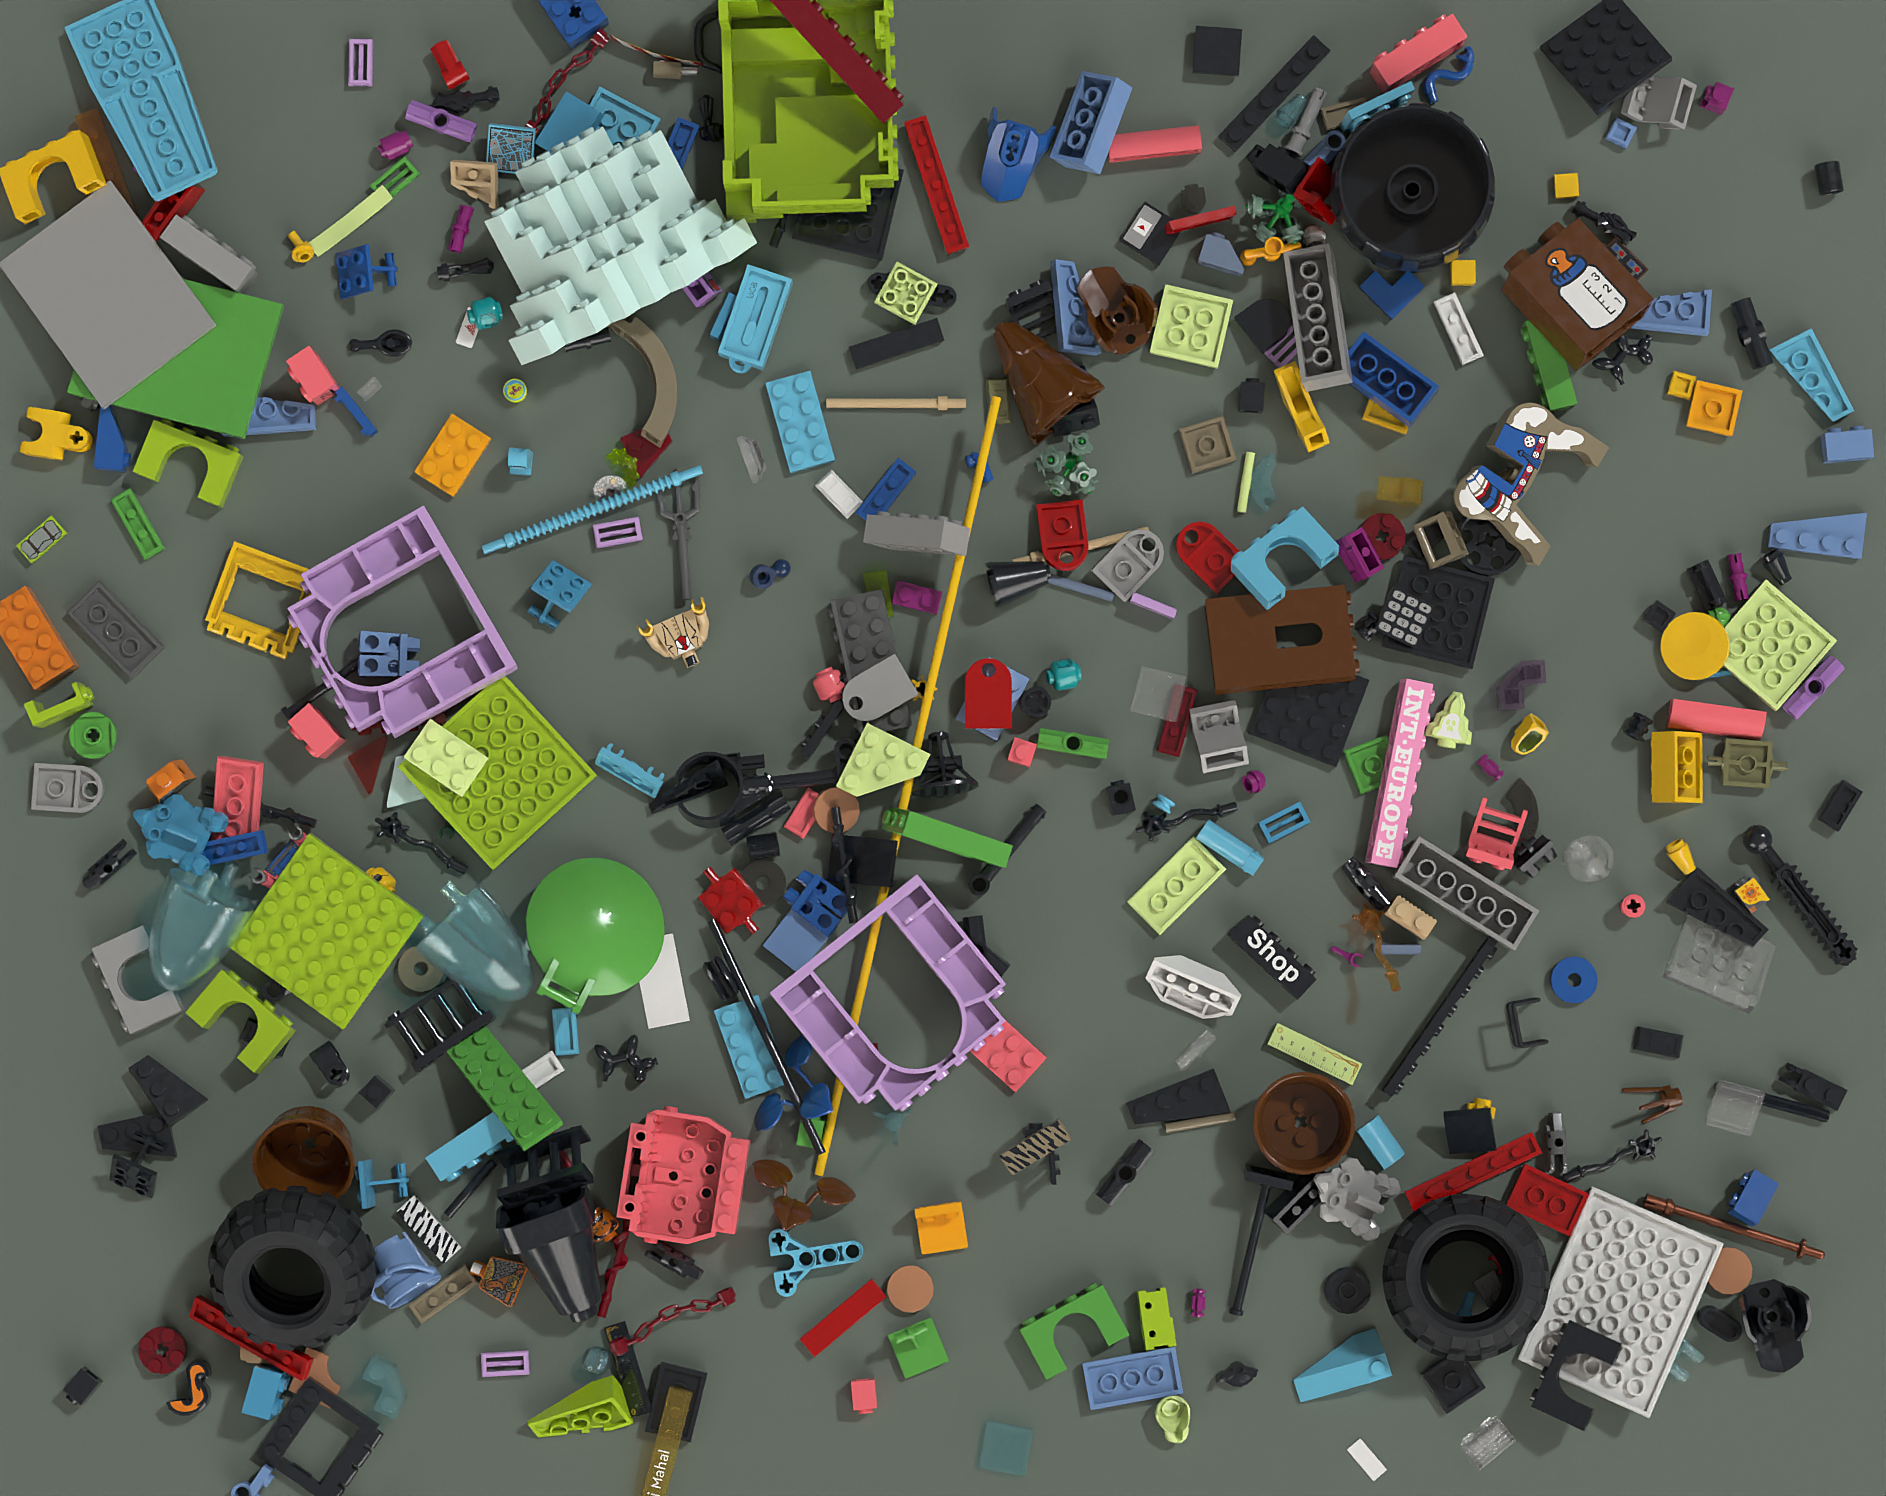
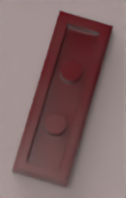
M1175 684L1157 752L1180 757L1191 718L1189 709L1194 707L1198 690Z

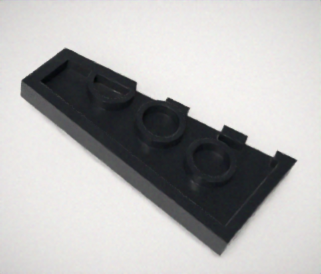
M1698 867L1665 902L1751 948L1769 930Z
M1214 1068L1126 1102L1135 1125L1231 1112Z

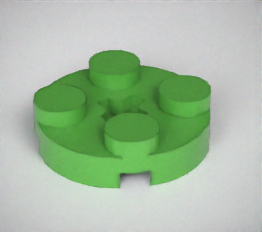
M88 712L81 715L72 724L69 739L77 753L85 758L99 759L113 752L117 743L118 733L112 719L98 712ZM92 729H96V733L100 734L99 738H96V742H92V739L88 738V734L92 733Z

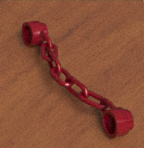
M600 28L589 42L593 45L590 51L586 50L574 55L571 59V64L565 70L558 69L548 81L550 90L547 96L539 100L537 121L534 123L529 120L524 127L536 128L537 135L539 132L537 125L541 120L549 117L551 100L549 98L553 90L560 88L567 78V72L573 67L578 68L592 61L593 53L597 47L603 49L609 41L608 33ZM587 54L586 58L588 60L577 64L578 60L575 59ZM562 72L560 76H563L557 86L556 83L552 84L558 73ZM543 101L544 104L548 102L546 115L545 113L540 115Z
M733 1287L717 1292L715 1294L717 1300L712 1302L704 1299H694L690 1302V1305L679 1307L673 1304L659 1311L656 1319L650 1323L644 1322L641 1324L632 1339L627 1341L626 1336H622L609 1342L608 1345L611 1352L615 1353L616 1356L629 1351L627 1346L635 1342H644L653 1331V1326L660 1321L665 1322L677 1317L682 1311L691 1309L693 1312L706 1313L711 1311L713 1306L722 1303L723 1307L736 1301L734 1298L736 1294ZM694 1303H708L705 1306L708 1309H695L696 1304ZM675 1308V1314L666 1317L665 1314H662L665 1311ZM646 1326V1329H649V1331L641 1339V1336L637 1335Z

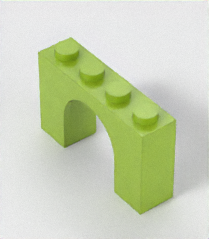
M161 419V422L153 420L133 472L159 483L165 465L173 452L182 447L198 448L204 453L208 462L207 475L198 498L223 508L244 456L238 453L240 449L226 444L225 448L217 445L218 440L208 436L201 439L195 436V431L183 427L182 431L174 428L175 423Z
M221 969L185 1013L202 1028L209 1029L231 1005L237 1003L249 1005L257 1016L258 1028L254 1038L237 1058L254 1073L261 1074L296 1032L291 1027L293 1022L285 1015L280 1017L274 1012L276 1007L269 1001H261L257 997L259 993L250 985L245 987L239 982L242 978L233 970L228 972Z

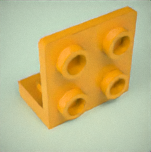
M961 1201L915 1208L922 1254L968 1247Z

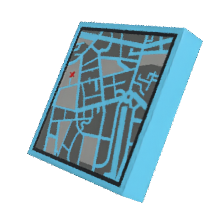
M490 123L486 162L498 163V172L516 174L515 172L523 167L522 162L534 157L536 128Z

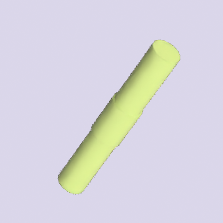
M1246 452L1237 506V512L1246 513L1255 458V453Z

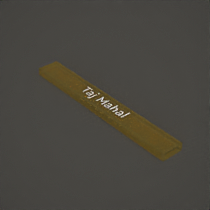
M669 1387L642 1496H667L693 1394L691 1391Z

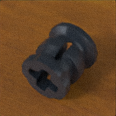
M1368 611V617L1366 619L1363 618L1360 621L1362 624L1359 627L1356 626L1354 630L1370 643L1372 641L1371 637L1373 635L1376 636L1379 632L1373 629L1377 617ZM1373 623V626L1368 631H1366L1370 624Z
M1634 712V719L1628 723L1630 727L1624 729L1623 732L1639 742H1644L1643 735L1648 733V726L1652 725L1653 721L1643 714Z

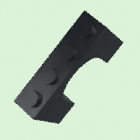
M1569 1320L1568 1324L1564 1322L1560 1329L1559 1336L1562 1338L1558 1345L1554 1344L1549 1354V1357L1552 1358L1549 1367L1544 1366L1539 1377L1543 1381L1539 1389L1534 1388L1530 1401L1533 1402L1531 1407L1582 1431H1586L1595 1409L1565 1394L1559 1382L1560 1369L1568 1358L1576 1354H1588L1614 1366L1624 1344Z

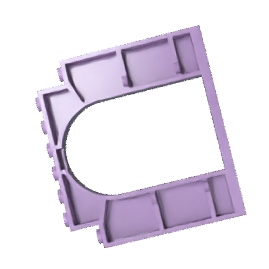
M424 506L302 573L301 576L304 581L300 582L307 595L310 593L312 595L288 607L290 615L287 618L293 628L298 627L302 633V635L298 636L305 649L310 647L312 650L311 660L316 668L321 667L325 673V675L321 676L328 689L333 687L336 695L333 696L339 708L344 707L348 713L345 716L346 721L351 729L356 727L358 732L384 719L385 721L381 722L387 735L392 733L394 738H397L518 669ZM441 555L484 630L385 685L374 687L360 686L347 681L335 672L327 655V636L336 616L351 604L365 596H369L393 580Z
M915 875L770 992L773 999L858 1104L862 1101L867 1104L877 1096L874 1091L878 1090L894 1111L898 1108L901 1111L905 1110L913 1103L910 1099L914 1095L918 1094L921 1097L931 1089L928 1085L935 1078L938 1082L949 1074L947 1069L951 1065L955 1064L958 1067L967 1059L965 1055L971 1049L975 1052L986 1044L983 1039L990 1034L995 1037L1004 1029L1002 1024L1006 1022L988 1000L990 997L995 1000L1005 991L1002 987L1006 983L918 875ZM884 913L890 917L955 998L960 1010L961 1030L955 1047L944 1060L927 1068H903L885 1059L814 973L817 967Z

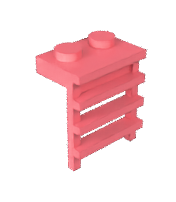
M1483 797L1465 847L1466 856L1475 863L1481 864L1484 861L1492 864L1491 866L1498 870H1505V868L1511 870L1514 863L1513 855L1528 811L1523 809L1520 817L1485 806L1488 799ZM1487 813L1519 823L1517 830L1481 819L1482 814ZM1478 826L1514 836L1511 843L1477 832Z

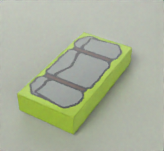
M51 515L16 546L29 562L33 564L68 533Z

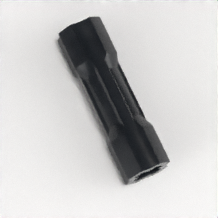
M779 792L766 800L762 805L743 817L734 820L721 830L731 846H733L762 825L790 810L791 807L782 793Z

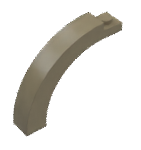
M637 317L631 323H628L627 318H624L606 327L628 341L641 354L651 372L654 384V406L650 418L642 429L641 436L660 448L668 435L676 410L677 382L675 371L668 352L655 333Z

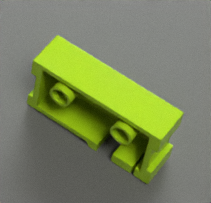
M1158 1287V1290L1147 1292L1146 1290H1137L1136 1296L1144 1349L1152 1350L1156 1346L1163 1345L1167 1347L1176 1346L1173 1318L1170 1317L1166 1287ZM1148 1302L1149 1307L1145 1308V1304ZM1152 1330L1153 1335L1149 1336V1332Z

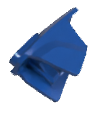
M992 107L987 126L988 144L981 178V185L986 192L996 201H1009L1020 198L1041 157L1049 150L1057 127L1052 126L1043 134H1037L1036 129L1011 120L1000 122L997 119V108Z

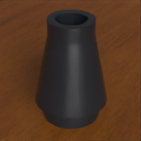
M1775 549L1762 557L1764 562L1762 565L1780 585L1792 579L1783 552L1780 553L1778 549Z

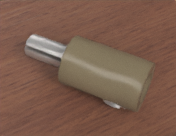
M660 60L654 61L653 78L681 80L682 75L697 76L698 74L697 67H682V62Z

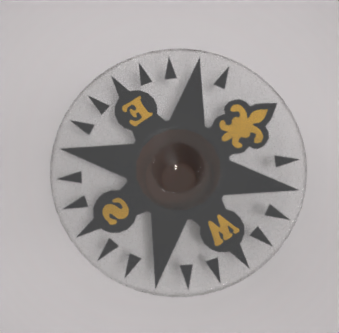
M603 476L594 485V498L598 502H601L602 498L607 500L608 496L613 498L615 493L617 495H620L621 491L626 493L628 486L619 476Z

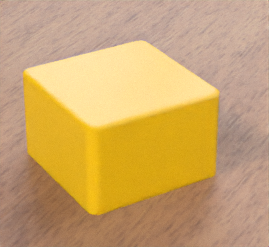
M1453 260L1450 263L1451 286H1473L1476 283L1475 260Z

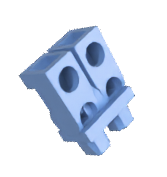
M360 631L358 653L382 654V656L359 655L357 677H402L418 668L419 661L407 660V652H419L420 639L408 637V634Z

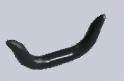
M719 10L704 15L697 22L694 29V50L697 61L702 62L704 68L723 74L722 68L718 64L707 60L703 52V29L707 23L719 17Z

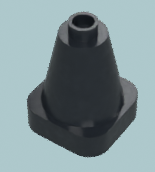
M587 1185L508 1210L501 1205L496 1211V1229L506 1254H518L558 1314L569 1315L572 1322H581L596 1315L598 1312L596 1304L602 1299L592 1227L595 1221V1204Z

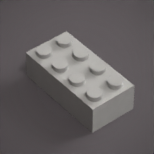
M175 215L160 238L234 292L246 295L259 277V274L255 271L256 266L242 255L240 258L236 257L237 253L234 249L224 242L219 245V240L204 228L200 232V227L184 215L181 218Z
M877 511V515L867 514L863 542L889 550L966 556L970 528L961 526V521L949 520L948 517L944 516L929 518L927 515L916 514L915 517H910L909 514L905 513L891 515L888 512Z

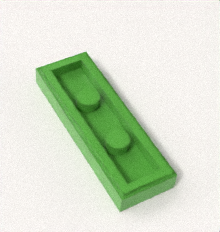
M131 488L110 499L144 560L166 549Z

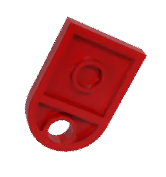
M1083 499L1036 504L1041 549L1045 561L1057 570L1069 571L1076 569L1085 561L1088 554V537ZM1064 553H1069L1072 555L1073 560L1070 563H1063L1060 560V556Z
M1193 522L1182 529L1176 542L1179 558L1217 595L1235 576L1231 572V561L1234 555L1240 551L1217 528L1209 523ZM1188 531L1196 532L1198 535L1197 542L1193 544L1188 543L1185 540V533Z
M985 658L976 661L968 669L965 677V729H1012V677L1009 669L1001 661ZM985 664H992L995 667V674L993 676L986 677L983 675L982 667Z

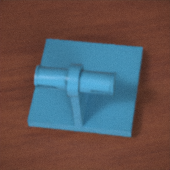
M552 560L530 588L549 601L544 611L532 604L527 613L539 619V623H545L556 630L560 621L549 615L553 605L556 604L568 613H571L591 588L592 584Z
M372 1159L358 1161V1166L355 1167L356 1180H360V1190L357 1191L358 1203L362 1204V1209L376 1206L374 1185L398 1183V1197L408 1196L407 1182H409V1177H406V1163L396 1164L397 1178L374 1181Z

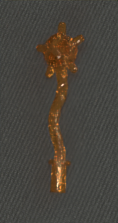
M1364 904L1363 911L1359 915L1353 914L1352 919L1359 921L1364 929V933H1368L1369 930L1373 933L1376 943L1374 947L1375 955L1387 970L1385 978L1389 980L1392 991L1397 992L1401 989L1397 978L1398 971L1393 969L1382 954V937L1379 930L1384 931L1385 929L1380 924V917L1383 913L1381 911L1376 912L1374 909L1371 910L1367 904Z

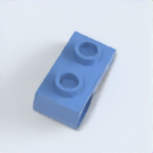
M266 1463L252 1483L250 1481H241L235 1485L231 1491V1496H239V1487L247 1488L249 1496H261L258 1493L263 1486L267 1488L274 1478V1475L271 1473L275 1468Z

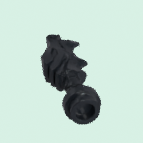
M488 86L486 91L473 94L469 90L461 92L459 89L450 95H442L439 92L435 100H433L432 107L459 113L473 107L474 102L488 100V102L490 101L493 104L496 101H500L498 87Z
M1577 201L1571 212L1577 218L1584 216L1594 221L1595 225L1603 228L1605 233L1617 235L1622 240V243L1629 240L1632 241L1637 235L1636 232L1628 229L1621 216L1615 213L1610 214L1609 212L1598 214L1587 208L1584 201Z

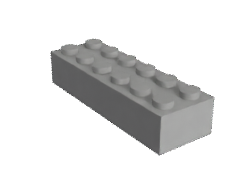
M1330 244L1283 252L1301 383L1307 392L1353 383L1335 256Z
M1420 836L1415 838L1401 864H1399L1392 875L1399 882L1488 937H1492L1511 951L1516 950L1539 912L1538 909Z

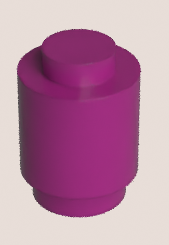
M406 130L402 132L396 131L380 139V145L377 146L382 158L387 157L390 161L409 152L413 144Z

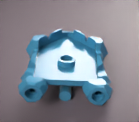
M172 794L164 800V804L159 803L150 808L137 809L133 812L134 819L142 827L143 835L146 839H149L146 841L147 854L154 859L160 857L163 859L170 858L172 859L171 861L179 863V867L183 870L192 871L195 876H203L209 870L210 862L202 853L211 832H223L229 823L228 817L223 812H215L213 808L204 807L202 809L198 806L193 807L179 794Z

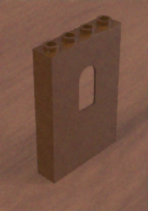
M1345 585L1285 591V597L1268 610L1252 594L1205 599L1204 606L1215 695L1355 681L1356 673H1360L1359 661L1354 659L1353 651L1357 650L1356 637H1351L1350 628H1354L1353 614H1348V605H1351L1350 591L1346 592ZM1314 623L1322 630V639L1315 645L1277 649L1275 627Z

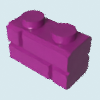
M1363 527L1335 541L1339 545V555L1354 583L1384 569Z

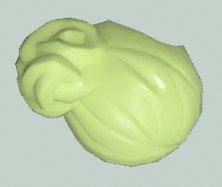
M1177 1395L1161 1399L1155 1409L1156 1420L1164 1429L1165 1438L1169 1442L1182 1443L1187 1438L1189 1432V1404L1184 1398Z

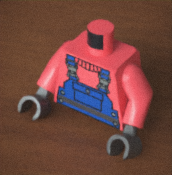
M294 823L298 829L295 833H291L287 829V833L291 838L290 841L264 871L257 867L253 868L259 872L257 878L249 876L250 880L271 889L307 837L302 832L298 823Z

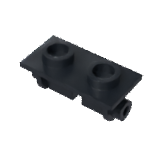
M1708 559L1687 568L1706 611L1728 602Z

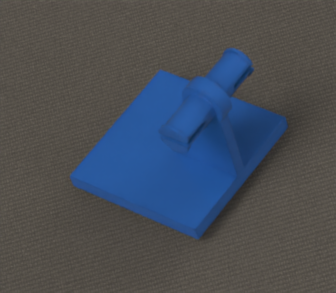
M368 244L336 253L340 299H347L374 291L372 273H387V286H397L396 272H398V267L395 266L394 253L384 254L386 267L371 266Z

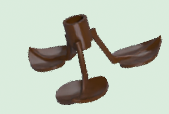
M769 1159L758 1160L752 1164L754 1175L761 1184L771 1188L780 1186L783 1188V1196L775 1199L773 1207L775 1215L784 1231L810 1220L812 1213L808 1206L817 1196L821 1195L822 1201L830 1205H843L853 1201L856 1197L854 1191L843 1181L834 1177H824L818 1180L816 1185L818 1191H815L806 1203L797 1201V1199L787 1196L786 1182H790L793 1175L786 1165Z

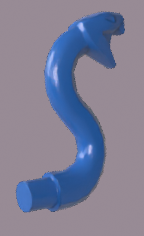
M1471 46L1464 48L1466 50L1464 55H1456V58L1464 63L1460 71L1452 72L1446 69H1437L1427 75L1423 83V90L1430 104L1439 101L1435 88L1436 79L1444 78L1451 81H1460L1472 72L1474 52Z

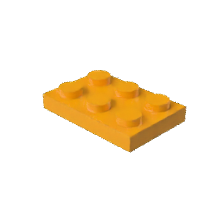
M451 414L414 472L452 497H455L492 439L459 417Z

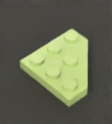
M867 723L836 787L858 797L920 776L931 754Z

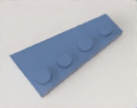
M1055 259L1050 262L1058 351L1096 356L1101 353L1099 345L1096 346L1094 334L1087 323V312L1077 290L1080 280L1075 263Z
M1712 289L1697 293L1687 292L1682 295H1664L1654 298L1644 318L1631 328L1708 336Z

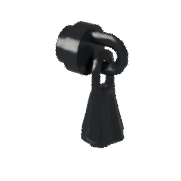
M703 95L698 100L704 126L700 129V137L704 141H720L724 138V126L719 123H712L714 99L709 95Z

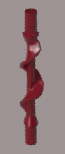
M629 1203L627 1211L632 1212L634 1210V1205L632 1203ZM630 1219L623 1220V1230L613 1238L616 1255L613 1266L605 1270V1291L602 1294L597 1313L598 1317L606 1318L610 1302L612 1301V1290L617 1272L625 1268L628 1262V1258L624 1254V1248L631 1232L629 1231Z

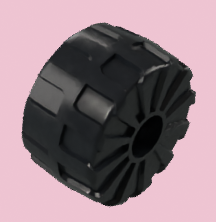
M1410 103L1409 106L1391 110L1382 109L1371 115L1367 121L1351 133L1340 149L1331 175V206L1336 222L1346 242L1353 250L1356 249L1363 256L1371 260L1375 266L1388 271L1394 269L1410 271L1414 274L1431 271L1434 268L1456 260L1477 241L1488 223L1495 200V176L1489 150L1483 139L1478 138L1465 125L1464 119L1452 111L1447 113L1439 109L1427 107L1426 103ZM1413 185L1418 189V194L1409 196L1405 189Z

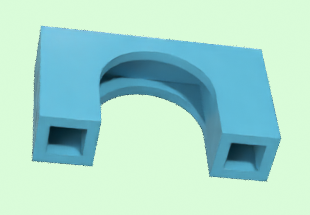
M1303 506L1297 511L1295 509L1287 514L1282 523L1274 524L1267 531L1268 534L1262 538H1256L1246 551H1240L1232 558L1231 572L1266 610L1283 599L1286 591L1285 586L1266 565V556L1272 549L1280 545L1297 546L1320 569L1338 556L1339 545Z

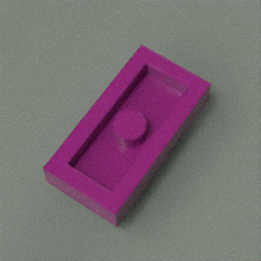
M897 580L892 604L937 615L943 592Z

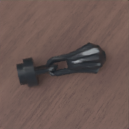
M488 257L464 265L442 263L441 266L437 267L438 278L448 282L450 278L459 277L463 274H491L494 263ZM469 267L468 271H463V268ZM455 269L456 273L450 274L449 270Z

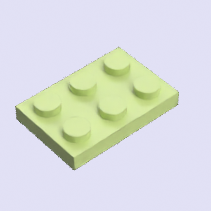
M429 719L403 757L461 797L466 793L489 759L431 719Z

